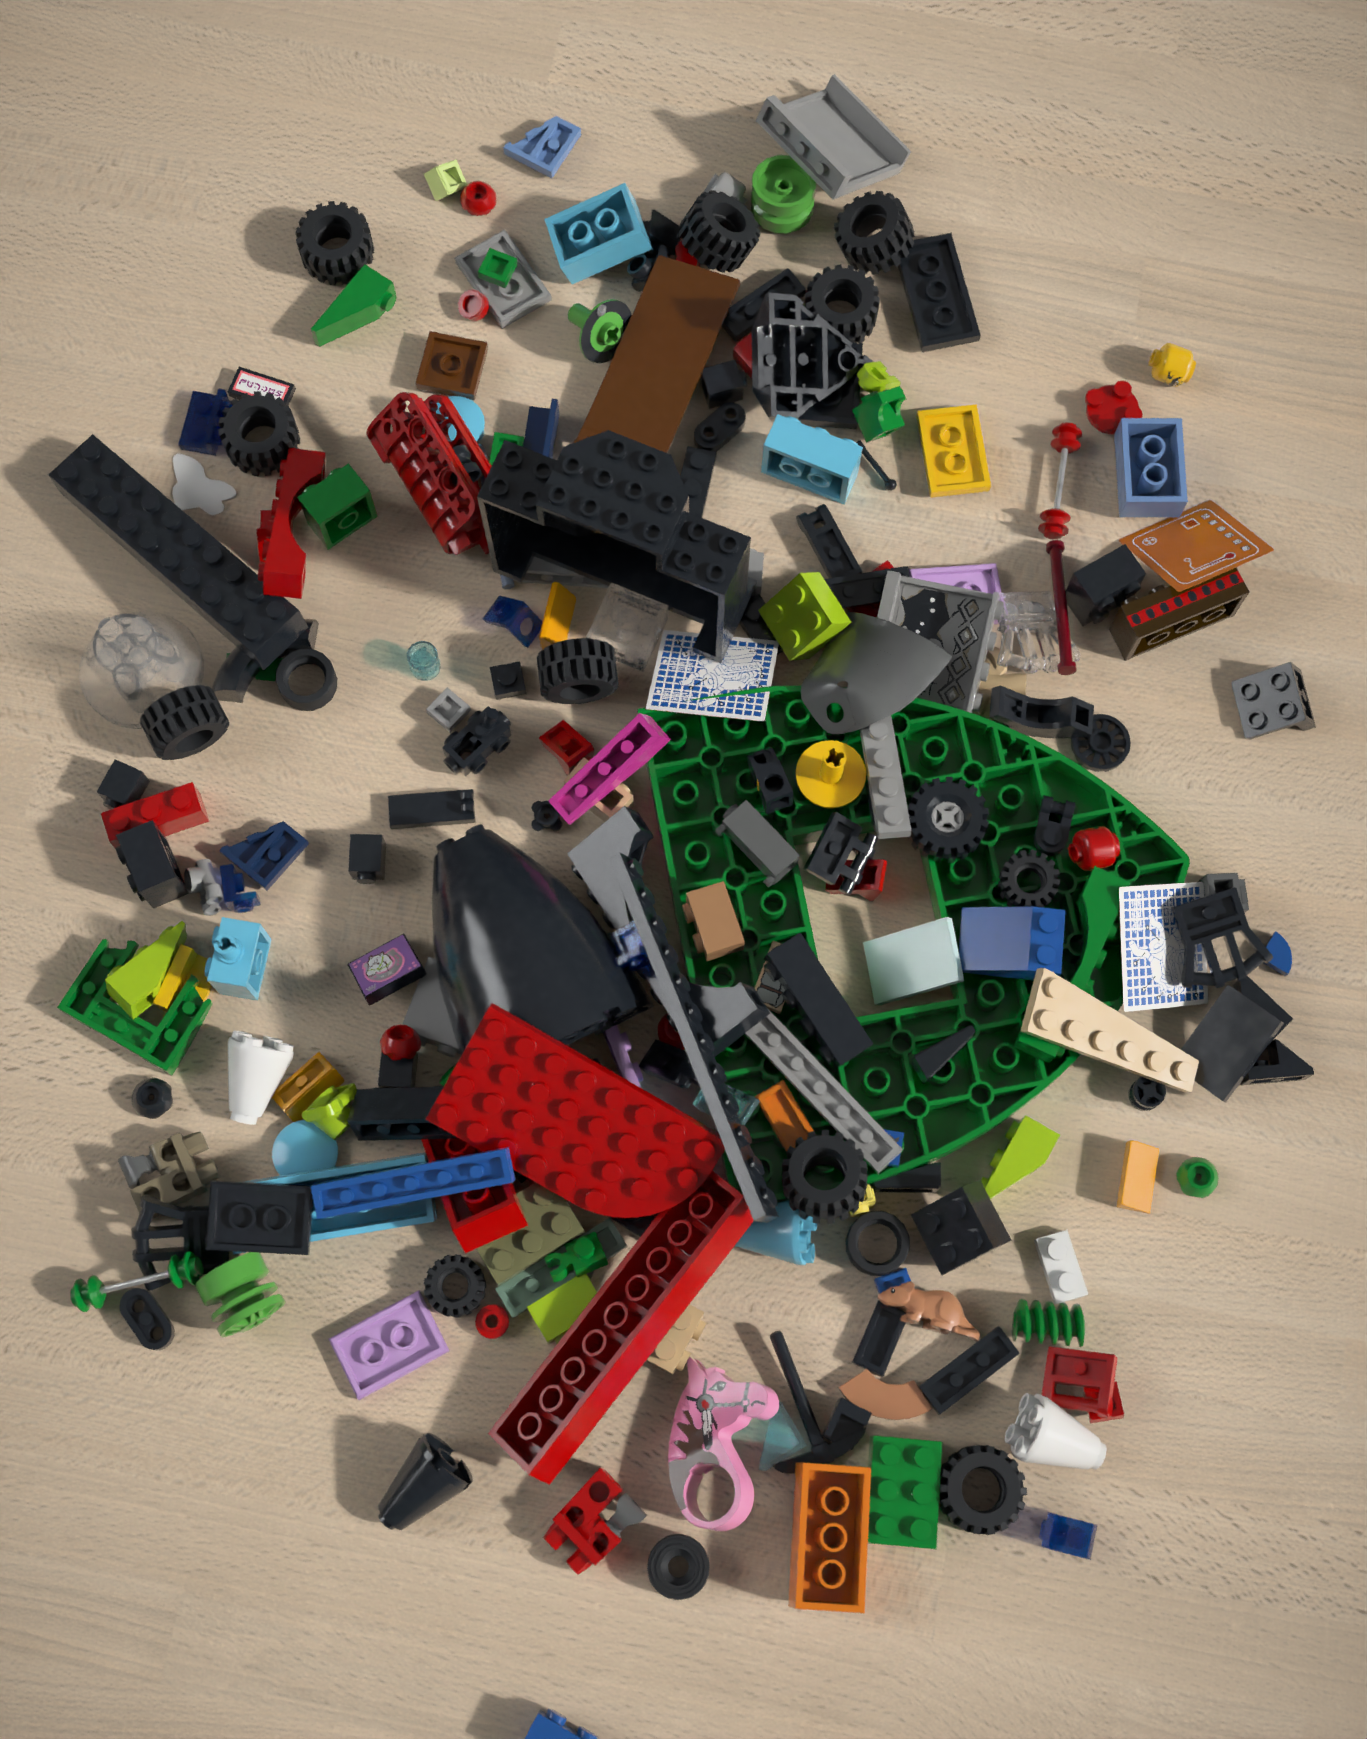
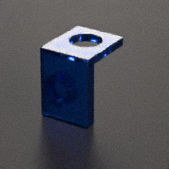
M501 595L483 617V620L488 624L507 628L527 648L539 634L543 622L524 601ZM525 618H530L532 630L529 634L523 635L520 631L521 622Z

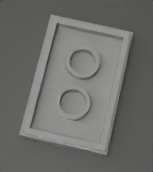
M505 229L455 257L456 264L474 290L483 293L487 297L489 302L488 310L502 329L552 301L551 294ZM489 248L517 258L518 265L506 288L478 278V270Z

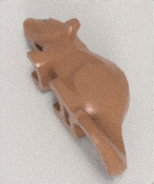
M908 1281L899 1286L890 1287L877 1296L884 1305L900 1307L906 1312L905 1315L901 1316V1322L917 1324L921 1320L923 1321L922 1328L942 1334L956 1333L969 1337L976 1342L980 1338V1333L965 1318L959 1300L950 1292L914 1289V1283Z

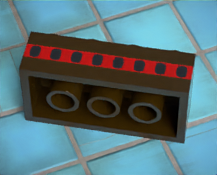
M1237 567L1181 592H1177L1171 586L1166 587L1165 584L1159 585L1149 591L1148 595L1138 599L1137 596H1133L1123 601L1117 614L1114 616L1109 631L1126 661L1233 617L1250 591Z

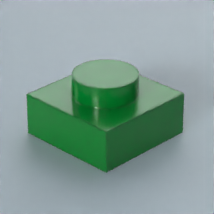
M489 248L478 270V278L506 288L518 265L517 258Z

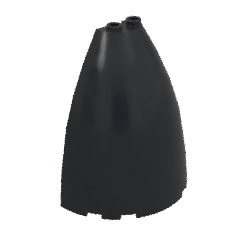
M483 824L471 827L465 832L466 836L456 841L450 838L436 846L438 853L434 857L432 887L433 946L440 990L461 1055L491 1003L565 1045H569L593 1032L597 1036L654 1007L630 964L592 912L558 878L528 854L492 830L485 829Z

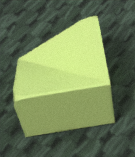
M456 159L436 166L424 173L436 201L463 190L467 185Z

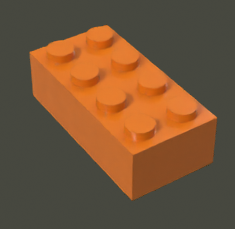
M796 1462L789 1607L807 1610L865 1613L871 1467Z

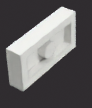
M1068 1230L1035 1239L1034 1243L1054 1305L1087 1296L1088 1291Z

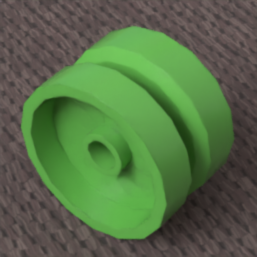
M776 155L765 159L757 166L752 177L751 212L755 216L754 219L762 228L774 233H791L800 230L809 223L813 215L816 182L790 155Z

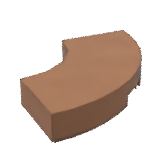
M866 1369L838 1387L849 1402L871 1412L872 1416L882 1419H910L932 1410V1407L914 1380L904 1384H887L876 1379Z

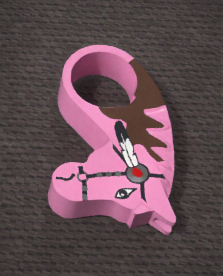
M689 1357L687 1360L689 1382L678 1402L670 1435L668 1453L669 1479L676 1502L682 1514L690 1523L704 1529L728 1531L738 1527L745 1521L754 1502V1488L751 1478L732 1444L731 1436L745 1428L753 1418L759 1420L772 1418L778 1411L779 1399L778 1395L770 1387L757 1382H734L725 1375V1370L717 1367L706 1369L699 1360ZM713 1467H723L730 1474L734 1482V1501L730 1510L723 1517L715 1521H709L703 1516L697 1504L698 1486L703 1478V1473L707 1474L714 1469Z

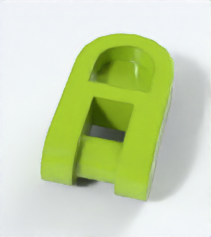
M880 361L865 363L857 373L859 385L869 393L873 391H878L879 393L898 387L901 382L895 376H890L886 372V366Z

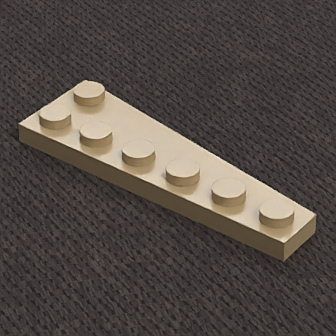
M1037 968L1020 1032L1176 1090L1192 1092L1199 1064L1197 1059L1046 968Z

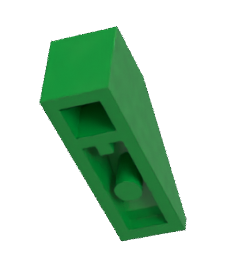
M364 264L312 326L311 332L315 344L321 347L380 319L385 311L388 312L393 308L397 296L394 283Z

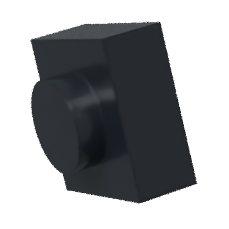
M520 661L490 667L496 700L526 694Z

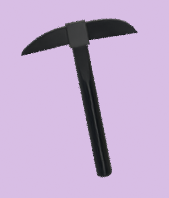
M775 1331L770 1334V1339L812 1446L810 1447L811 1451L772 1464L781 1473L793 1474L795 1473L796 1462L817 1464L834 1462V1459L847 1453L860 1441L866 1432V1427L829 1444L826 1441L824 1442L782 1331Z

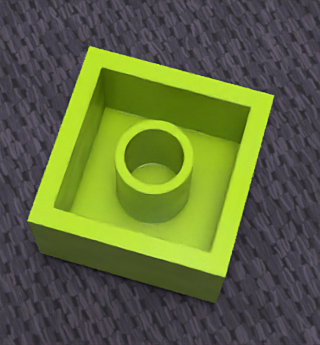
M820 572L799 573L758 610L789 661L810 659L852 623Z

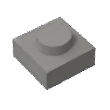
M447 687L431 703L426 711L447 731L451 732L470 713L471 708Z

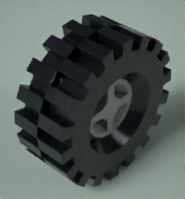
M939 777L932 779L930 785L924 783L920 787L919 792L914 793L908 806L911 834L907 838H912L911 845L915 850L918 848L923 850L922 856L925 858L929 854L935 856L934 861L939 863L942 858L947 859V863L955 862V859L958 857L960 860L967 858L970 852L973 853L979 843H981L989 823L987 821L989 810L988 807L984 808L985 799L983 795L977 797L976 792L978 789L972 785L968 789L965 787L966 781L962 779L958 783L952 782L953 777H946L944 782H940Z

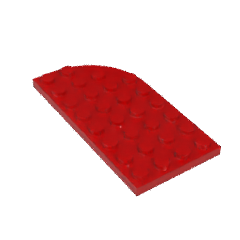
M491 1003L426 1117V1120L482 1152L509 1147L513 1170L585 1210L609 1217L637 1218L660 1213L686 1200L705 1182L725 1150L717 1131L494 1003Z

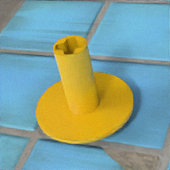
M827 740L813 744L803 752L796 766V782L799 790L810 802L824 808H839L848 805L860 795L866 781V768L859 753L851 746L839 741Z

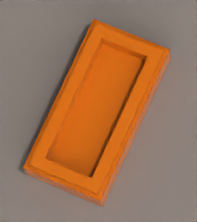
M784 1080L754 1097L786 1152L790 1146L795 1148V1140L799 1137L807 1140V1133L814 1131Z

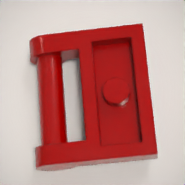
M1048 1346L1041 1395L1049 1398L1060 1408L1098 1413L1099 1417L1110 1418L1113 1410L1112 1397L1118 1357L1114 1354ZM1057 1384L1099 1389V1398L1093 1399L1057 1394L1056 1386Z

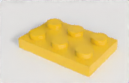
M977 404L917 411L916 418L930 498L990 491L991 482Z

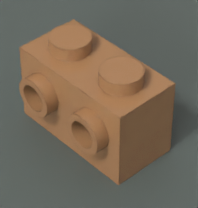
M724 881L687 892L686 904H683L682 908L687 923H694L697 934L692 935L697 953L703 952L706 961L744 950L745 941Z

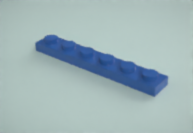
M509 1147L316 1183L311 1185L317 1219L503 1185L513 1183L516 1180Z

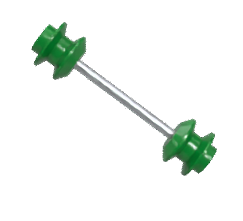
M189 1251L185 1253L183 1260L178 1255H173L168 1264V1271L108 1286H105L96 1275L90 1276L87 1283L83 1279H77L70 1291L71 1301L81 1312H87L91 1304L96 1309L102 1308L106 1299V1293L169 1278L178 1289H181L185 1286L186 1280L191 1285H195L200 1280V1277L203 1275V1264L199 1257H196Z

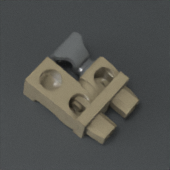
M200 1131L186 1136L177 1133L170 1136V1138L149 1146L150 1152L147 1156L132 1157L125 1155L118 1159L139 1214L142 1208L139 1204L144 1195L155 1197L165 1203L178 1205L196 1195L207 1192L206 1186L211 1184L212 1180H217L221 1177L213 1159L198 1166L193 1156L209 1149L204 1135ZM155 1170L160 1172L161 1176L140 1185L139 1178L143 1173L149 1175ZM154 1212V1215H153V1218H152V1219H154V1218H156V1217H158V1216H160V1215H159L158 1213H155V1212Z

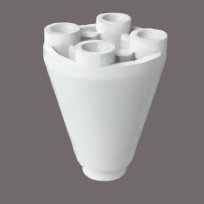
M233 1030L232 1037H229L228 1092L229 1111L232 1112L231 1120L251 1125L256 1124L257 1118L263 1115L293 1059V1045L283 1043V1040L263 1036L262 1040L252 1037L250 1033Z
M1026 1393L1023 1395L1019 1404V1414L1016 1422L1009 1425L1005 1434V1443L1011 1445L1012 1456L1023 1462L1085 1470L1092 1468L1096 1470L1102 1465L1106 1456V1445L1100 1441L1099 1437L1049 1398L1040 1394L1031 1395Z

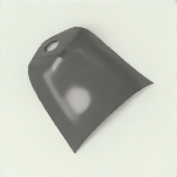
M847 612L846 614L852 623L826 644L813 669L802 683V701L826 732L830 734H844L856 731L906 707L940 674L952 656L930 640L890 621L862 613ZM840 681H846L848 687L841 688L837 684ZM838 703L842 706L844 716L840 722L835 723L829 720L826 713L829 704Z

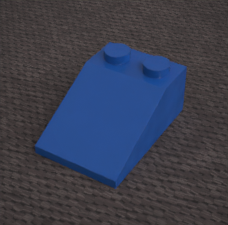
M1034 906L963 907L958 949L962 972L1034 980L1037 968H1046L1060 976L1065 910Z

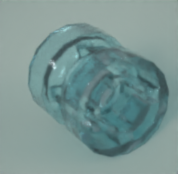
M418 641L410 646L407 652V661L413 676L422 681L435 678L441 669L440 659L435 646L426 641Z

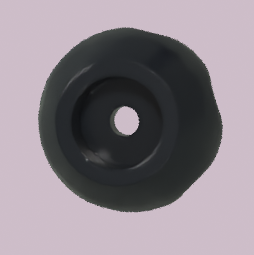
M159 1078L142 1080L136 1085L132 1093V1105L139 1115L150 1119L160 1117L173 1104L171 1086ZM150 1095H154L153 1100H149Z

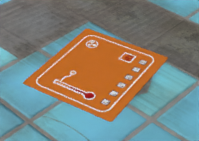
M1212 500L1183 511L1180 517H1169L1119 539L1120 543L1126 544L1134 555L1177 592L1186 590L1274 551L1270 545Z

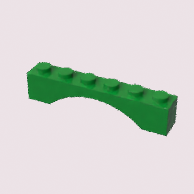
M1096 866L1088 875L1077 900L1083 938L1081 955L1076 971L1069 981L1088 994L1094 984V980L1090 979L1094 968L1100 969L1107 954V951L1102 950L1106 939L1112 941L1120 924L1115 921L1120 910L1119 888L1129 887L1131 884L1130 881ZM1019 1032L1013 1046L1048 1063H1051L1056 1055L1062 1057L1066 1049L1023 1032Z

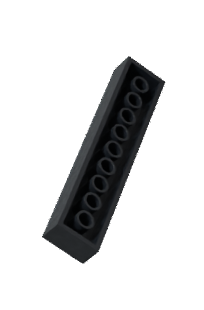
M92 434L48 474L65 498L263 670L308 628L301 612L293 604L281 596L264 595L263 581H258V575L95 435Z

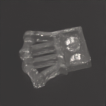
M1051 592L999 593V601L1004 602L1001 619L1000 621L998 620L999 627L997 628L1002 633L997 665L1002 667L1010 665L1023 669L1027 674L1036 673L1038 670H1044L1045 673L1056 672L1057 665L1060 663L1059 654L1056 655L1050 637L1051 635L1058 644L1055 604ZM1030 633L1036 634L1043 658L1037 657ZM1014 634L1017 635L1023 656L1012 653ZM1071 640L1072 659L1074 662H1077L1080 659V652Z

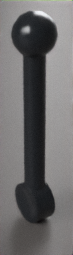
M858 440L856 443L863 447L862 454L884 480L886 489L894 490L897 486L896 481L887 476L867 451L864 444Z

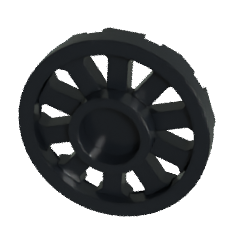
M1105 714L1093 715L1092 735L1084 736L1087 740L1071 738V750L1076 760L1081 765L1087 767V769L1095 772H1107L1117 768L1126 759L1131 746L1130 735L1126 727L1118 719ZM1096 721L1102 723L1101 729H1098ZM1113 724L1115 729L1111 732L1108 731V726ZM1118 734L1123 736V739L1114 740V737ZM1114 747H1122L1124 751L1120 752ZM1078 748L1088 749L1081 753ZM1094 753L1092 762L1088 761L1086 758ZM1109 754L1115 757L1117 761L1112 762ZM1100 756H1102L1105 765H1099Z

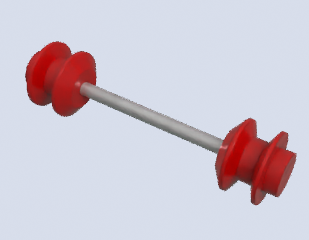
M1069 422L1061 423L1053 428L1052 434L1056 438L1050 443L1054 450L1061 453L1054 508L1041 512L1040 518L1045 523L1040 524L1038 530L1044 534V537L1052 540L1060 539L1069 533V528L1064 524L1068 523L1071 517L1060 509L1067 454L1076 452L1081 448V444L1077 440L1083 434L1081 429Z

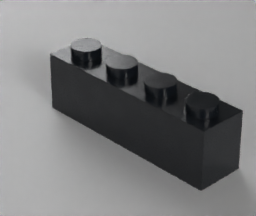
M801 933L767 953L764 958L766 961L764 965L766 973L773 982L778 980L785 991L782 992V996L792 1010L794 1008L797 1009L803 1018L800 1020L803 1030L810 1038L812 1036L816 1038L821 1046L818 1048L819 1054L827 1065L833 1064L835 1069H838L873 1045V1042Z
M444 1086L357 1089L347 1119L358 1141L458 1139L456 1136L426 1120Z

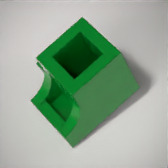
M900 386L879 393L875 391L862 397V404L852 410L866 443L889 436L905 426L900 407L902 402L906 400V397Z

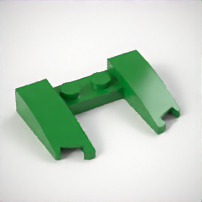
M102 939L57 1008L69 1017L90 1029L92 1028L172 1076L196 1037L213 1004L210 999L202 1000L195 989L200 982L196 976L191 974L157 1027L138 1016L133 1020L118 1004L109 1000L111 996L107 992L105 979L111 970L119 965H125L133 958L139 944L135 941L127 940L126 949L109 948V941Z

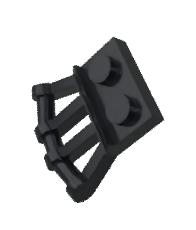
M1236 887L1171 907L1181 941L1184 945L1182 987L1191 988L1192 985L1215 986L1218 989L1224 987L1226 982L1235 979L1238 982L1246 980L1247 975L1263 962L1268 963L1273 959L1269 950L1249 928ZM1237 931L1244 936L1255 950V953L1244 962L1233 934ZM1222 936L1232 962V967L1223 970L1220 968L1211 941ZM1202 944L1210 973L1194 972L1195 945Z
M142 1196L139 1204L142 1208L136 1225L131 1229L132 1239H135L136 1249L132 1251L133 1261L138 1263L144 1276L157 1274L153 1261L170 1260L173 1255H178L183 1259L185 1253L189 1251L201 1259L203 1274H207L229 1261V1251L206 1250L209 1206L193 1207V1205L179 1207L162 1202L152 1196ZM154 1212L183 1220V1224L150 1226ZM183 1237L184 1247L149 1248V1239ZM165 1278L144 1283L147 1291H152L170 1283L171 1280Z

